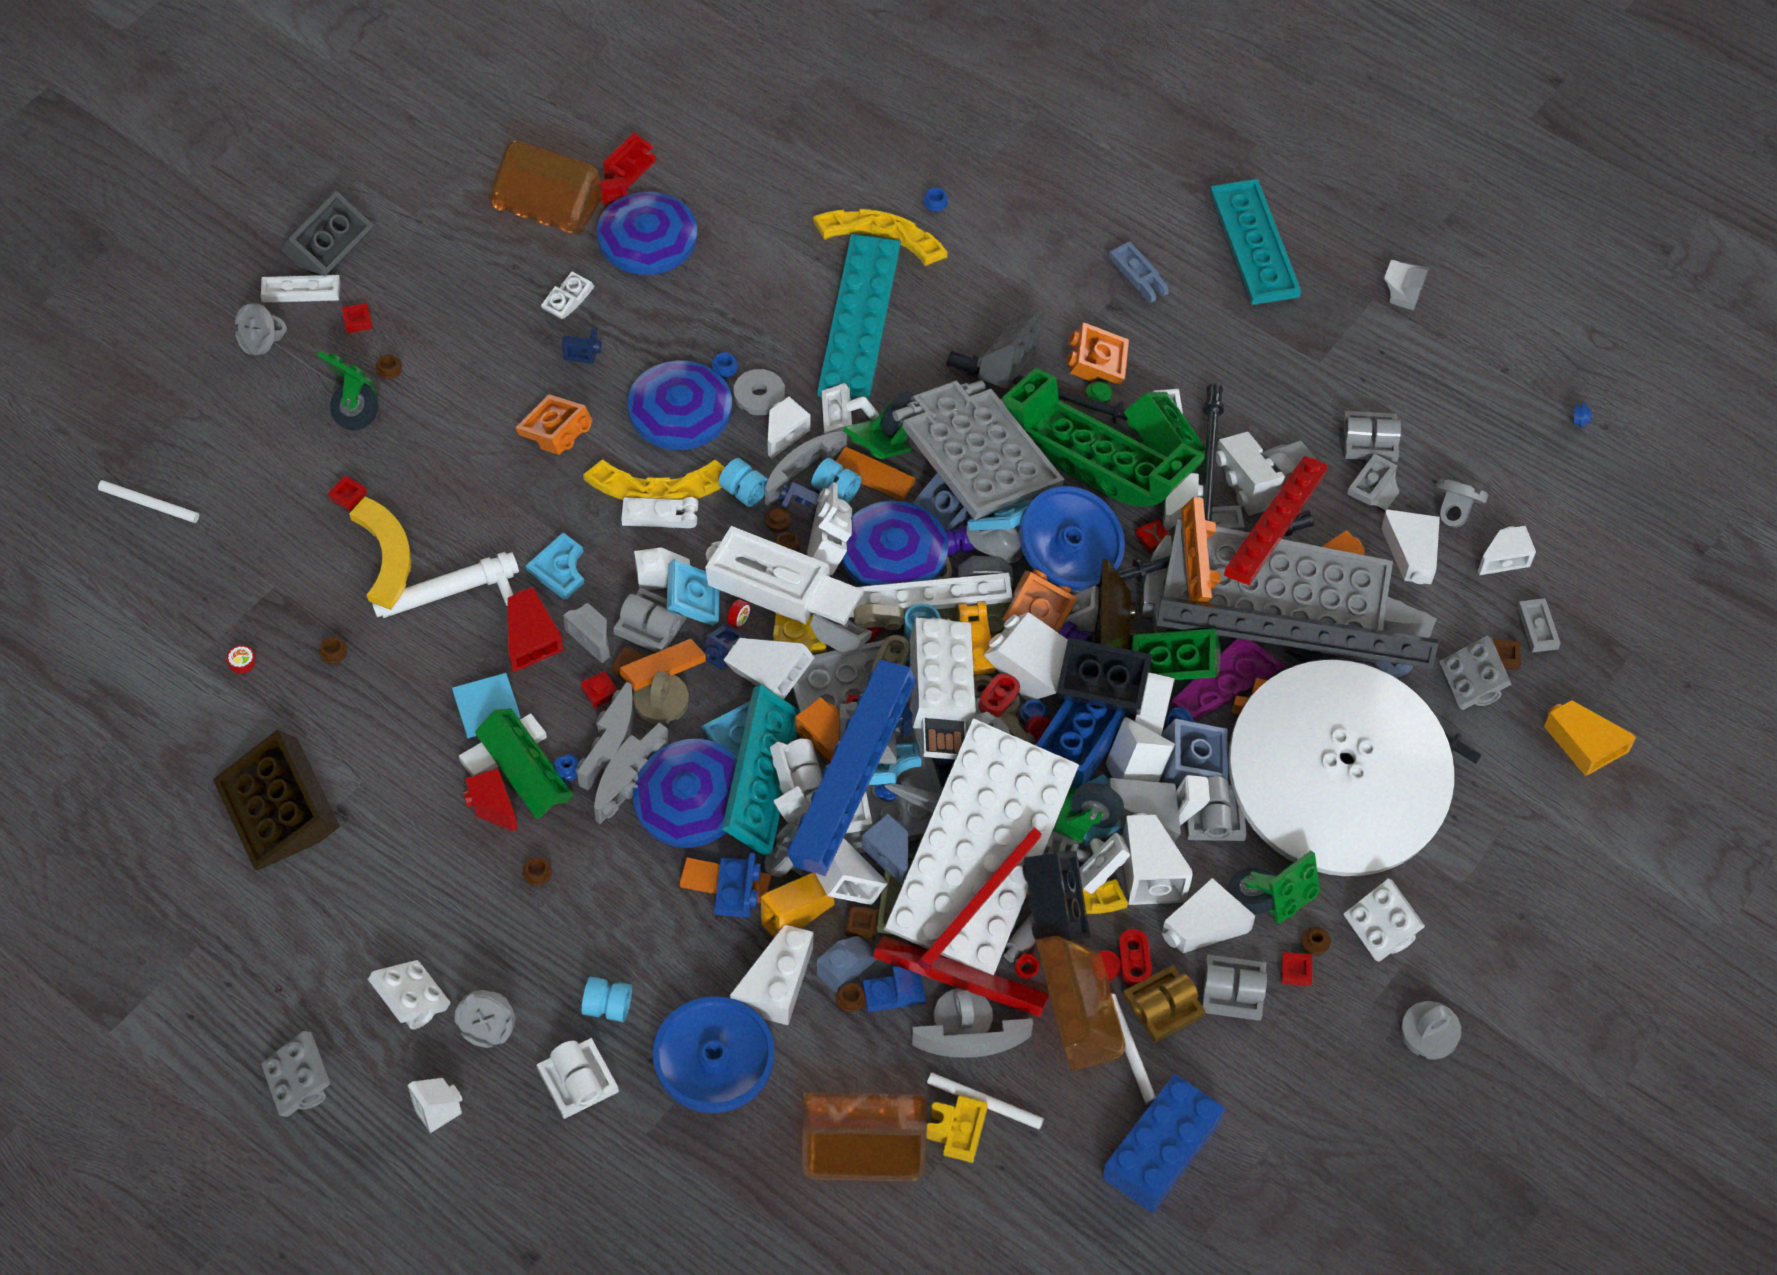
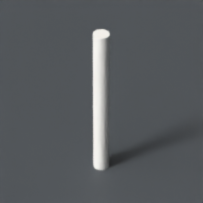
M101 480L98 485V490L175 517L196 523L199 519V513L104 480Z
M1110 994L1104 998L1145 1104L1151 1105L1156 1096L1115 994Z
M931 1073L927 1082L929 1085L956 1096L988 1103V1109L1040 1130L1044 1118L937 1074Z

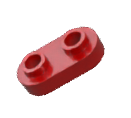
M1002 673L996 675L978 700L977 705L980 712H989L996 717L1002 716L1018 695L1020 690L1019 681L1009 674Z
M1126 930L1120 936L1118 944L1121 976L1126 984L1134 986L1151 977L1152 966L1149 941L1147 936L1140 930ZM1135 945L1138 949L1131 950L1128 946ZM1137 971L1141 975L1136 977L1133 976L1131 972Z

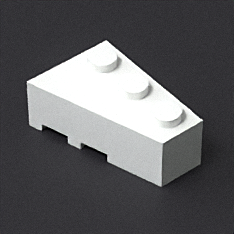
M1247 431L1220 439L1216 451V462L1225 471L1228 485L1230 487L1233 486L1238 504L1244 507L1249 516L1266 511L1282 488L1285 476L1282 472L1276 473L1271 466H1274V462L1270 458L1264 459L1260 454L1263 452V449Z

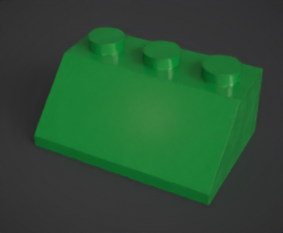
M1167 392L1145 393L1124 411L1128 418V425L1139 433L1143 439V445L1168 457L1184 443L1203 453L1205 459L1206 446Z
M1216 629L1133 635L1132 651L1152 654L1149 673L1174 678V680L1212 678L1216 677L1220 672L1221 647Z

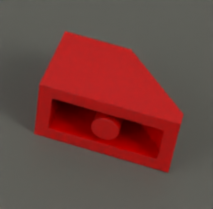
M498 768L466 778L467 790L462 791L467 808L472 806L478 818L511 831L517 830L515 813Z

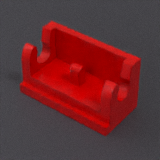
M634 132L603 161L604 178L610 180L624 177L626 189H628L656 162V156L647 151H651L654 147Z

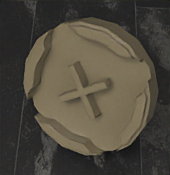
M657 671L651 685L636 691L634 690L633 703L638 715L643 720L651 724L660 723L665 725L669 724V721L678 720L684 715L688 709L689 693L687 686L680 678Z

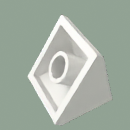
M1125 717L1105 765L1112 778L1159 782L1175 744Z

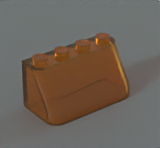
M514 140L508 144L504 151L489 195L490 206L581 236L602 201L600 176L596 168L588 163Z
M1058 936L1036 940L1070 1070L1073 1071L1115 1060L1122 1056L1126 1048L1125 1039L1101 954L1095 949Z
M803 1093L802 1171L807 1177L816 1180L915 1181L923 1176L926 1165L927 1140L926 1095Z

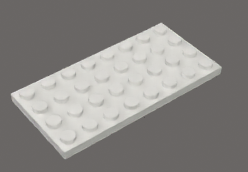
M973 718L884 930L930 949L1034 827L1042 833V837L1024 858L1043 855L1079 764ZM1024 858L941 955L994 975L1029 889L1028 882L1025 881L1022 871L1025 864Z

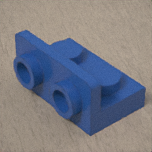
M749 853V860L721 858L715 915L750 918L751 907H757L758 890L753 889L754 881H760L761 864L756 863V853Z

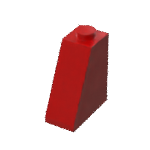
M533 587L518 591L513 596L508 597V653L513 673L563 651L562 636Z

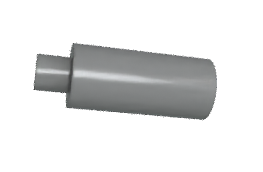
M1033 912L1006 944L1008 951L1004 954V957L1011 963L1017 957L1026 954L1037 941L1032 933V924L1034 923Z

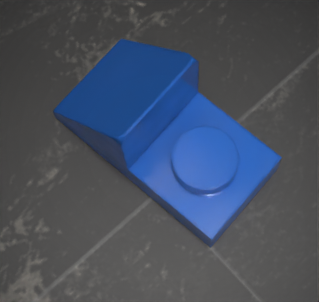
M894 966L892 967V976L863 980V990L866 996L865 1001L868 1012L926 1003L921 975Z

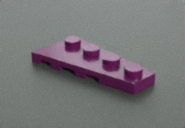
M1237 638L1221 653L1220 672L1218 675L1212 678L1194 679L1171 701L1170 707L1185 708L1191 714L1194 722L1234 700L1236 696H1241L1252 690L1256 678L1268 681L1284 671L1285 666L1253 641Z

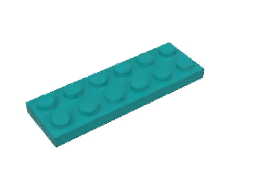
M1258 179L1211 186L1210 196L1251 305L1299 298L1301 288Z
M760 684L753 688L722 830L761 855L766 856L772 853L780 817V811L775 805L774 800L783 795L779 786L778 774L773 765L770 747L776 742L788 745L796 740V716L800 712L797 708Z

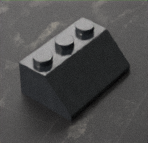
M1068 638L1056 692L1057 698L1141 715L1152 654Z
M1077 851L1056 852L1024 858L1025 864L1022 871L1029 887L1027 903L1029 909L1033 912L1034 923L1032 924V933L1034 939L1037 940L1038 946L1091 938Z

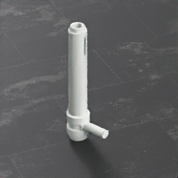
M502 552L497 554L496 558L490 559V557L481 559L478 564L405 588L398 602L391 610L374 603L372 605L377 617L382 616L386 618L486 583L488 585L497 583L505 604L508 606V597L513 596L508 579L512 578L513 574L519 572L518 565L512 552L507 554Z

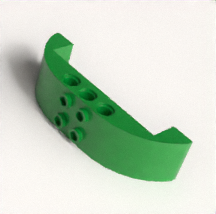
M1037 367L1003 396L1005 407L1054 466L1101 493L1129 505L1147 507L1161 503L1204 460L1203 453L1184 443L1166 457L1059 401L1057 378Z

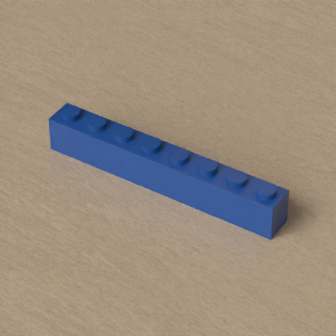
M879 660L876 668L871 671L868 685L864 693H861L858 698L857 708L853 716L847 720L846 731L842 739L836 743L834 756L830 764L824 768L823 779L818 789H815L812 794L811 804L807 813L802 815L795 838H792L788 844L787 854L795 868L826 876L917 683L911 667Z

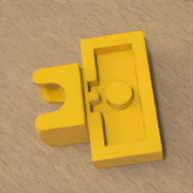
M958 1096L955 1109L953 1106L937 1102L933 1103L931 1116L933 1119L941 1121V1123H928L925 1131L926 1138L945 1143L944 1156L973 1163L988 1103Z

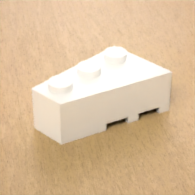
M784 925L731 993L730 998L748 1005L763 1019L789 1025L813 950V932Z

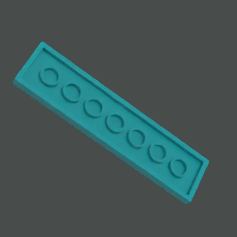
M851 234L820 377L818 397H822L823 390L845 383L850 389V401L860 397H866L870 401L901 241Z

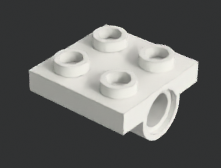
M798 739L788 745L776 742L770 747L773 765L776 768L780 781L779 786L783 795L799 786L805 796L818 789L823 777L811 740Z
M1387 879L1343 914L1374 959L1379 962L1390 953H1398L1407 948L1415 940V934L1425 927L1391 879Z
M418 960L372 971L368 978L369 982L400 1023L406 1022L410 1029H418L424 1026L433 1018L434 1014L446 1011L451 1003Z
M592 1038L580 1044L576 1041L565 1042L551 1052L549 1059L537 1064V1069L563 1119L619 1092L618 1086Z

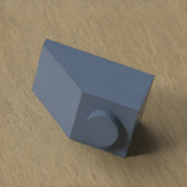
M887 814L863 834L862 849L903 885L908 872V831L900 820H894Z
M860 936L840 940L817 959V976L837 993L838 989L847 983H851L877 960L873 957L875 950Z

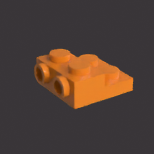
M1084 322L1076 331H1072L1068 344L1073 347L1066 359V365L1070 366V374L1091 382L1096 377H1100L1121 385L1125 380L1129 339Z
M549 394L515 428L519 436L537 441L542 450L560 455L564 450L572 448L574 440L582 432L586 433L593 421L585 405Z
M1034 569L1033 572L1025 570L1012 594L1015 597L1002 620L1006 622L1015 614L1019 616L1029 612L1050 628L1059 632L1077 597L1070 594V588L1055 586L1048 582L1046 575L1037 569Z

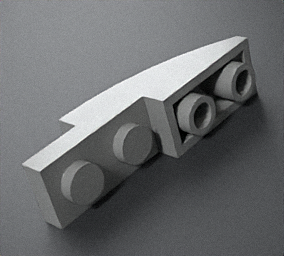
M1166 535L1160 542L1151 561L1171 555V535ZM1168 568L1146 574L1144 582L1141 618H1152L1153 633H1163L1171 630L1170 627L1157 626L1160 600L1164 593Z
M1388 597L1383 631L1429 638L1437 618L1430 616L1427 612L1412 608L1400 600Z
M626 682L621 691L617 690L607 711L600 713L596 722L599 736L593 742L590 754L587 758H582L577 766L576 773L579 786L588 791L603 769H606L621 745L631 736L634 706L632 684Z
M658 723L640 741L631 735L609 762L600 780L595 797L594 811L597 823L601 824L606 818H611L617 812L620 804L626 799L633 797V789L638 787L635 782L638 780V773L654 753L669 744L668 729L662 724Z

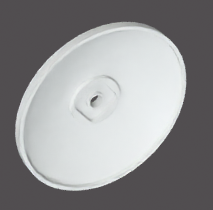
M1320 660L1296 665L1284 670L1265 682L1250 697L1242 709L1231 735L1228 756L1229 776L1233 793L1246 820L1269 846L1293 862L1299 860L1310 850L1313 851L1316 857L1318 872L1338 876H1364L1394 868L1412 858L1426 846L1442 825L1449 810L1454 788V765L1449 742L1442 726L1428 705L1412 689L1395 677L1371 666L1352 661ZM1340 754H1350L1353 757L1354 763L1349 765L1343 763L1340 759Z

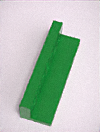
M512 708L494 710L475 730L477 737L536 819L542 818L553 805L567 803L574 796Z

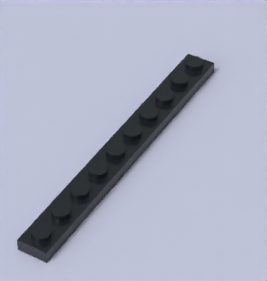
M1161 596L1157 617V626L1182 630L1216 629L1217 635L1429 669L1434 667L1439 644L1438 639Z

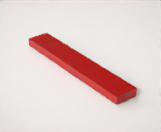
M1035 827L1030 831L919 960L918 965L925 970L934 963L1042 837L1041 832Z
M883 936L875 948L873 955L875 959L959 989L968 990L976 995L1041 1017L1050 996L1048 993L997 975H991L943 956H939L928 969L924 970L917 963L925 955L926 950L887 936Z

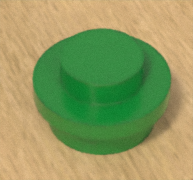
M1093 382L1086 389V397L1107 403L1112 397V390L1104 382Z

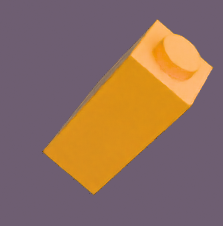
M1572 700L1564 705L1557 704L1548 711V718L1544 725L1545 729L1585 776L1629 753L1636 739L1632 733Z
M811 873L761 896V924L773 938L776 937L784 925L802 929L834 906V897L827 896L816 874Z

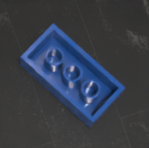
M1065 700L1036 746L1079 764L1071 786L1078 788L1082 784L1089 782L1114 743L1124 718H1130L1132 714Z
M1174 1074L1105 1164L1102 1179L1153 1214L1220 1125L1225 1107Z

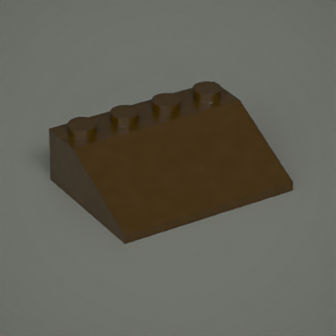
M1103 559L1098 586L1095 643L1132 650L1130 649V642H1133L1135 626H1130V619L1135 618V603H1130L1131 592L1108 559Z
M277 729L213 779L255 870L265 868L320 843L340 827L298 739Z

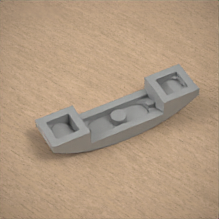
M843 431L824 434L803 443L790 452L775 467L767 481L765 504L770 507L778 501L784 485H788L790 479L819 458L825 460L826 458L835 459L839 456L845 446L847 447V434Z
M1033 1020L1002 1021L1001 1032L944 1036L943 1025L913 1027L912 1045L941 1056L959 1058L988 1056L1011 1049L1030 1038Z

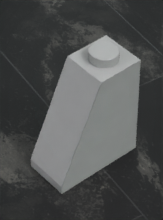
M1109 778L1106 786L1116 791L1124 802V811L1117 824L1125 827L1126 817L1136 813L1156 815L1172 841L1176 842L1181 834L1175 784ZM1101 804V806H1103V810H1108L1103 804Z

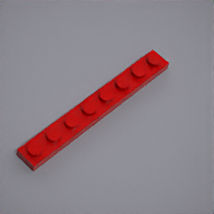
M1303 456L1226 566L1224 576L1250 586L1326 475L1327 464L1315 458Z

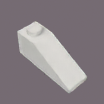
M818 503L807 556L829 564V573L833 575L847 551V544L818 527Z

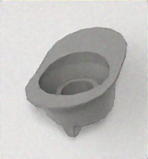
M967 525V537L970 543L979 551L990 556H999L1008 564L1016 563L1021 559L1023 551L1019 540V525L1012 529L969 531Z

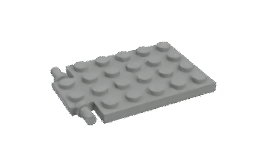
M982 380L969 385L967 383L960 385L958 381H954L912 396L911 402L906 407L893 411V418L895 421L905 419L902 428L974 520L1034 498L1048 489L1063 485L1064 478L992 389L983 391L985 390V384Z

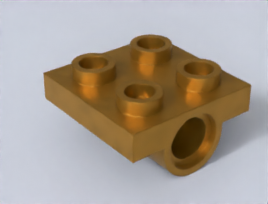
M1174 965L1123 992V998L1154 1043L1205 1017L1206 1011L1198 1001V992L1194 983L1188 975L1184 973L1180 975Z

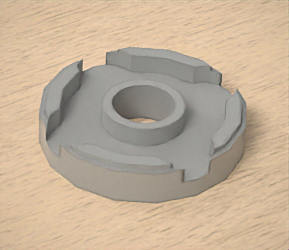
M754 369L743 373L737 378L734 384V400L741 410H747L749 414L767 415L777 402L785 400V385L782 379L774 372L765 369ZM756 390H763L766 393L764 395L758 396L755 395L753 392Z

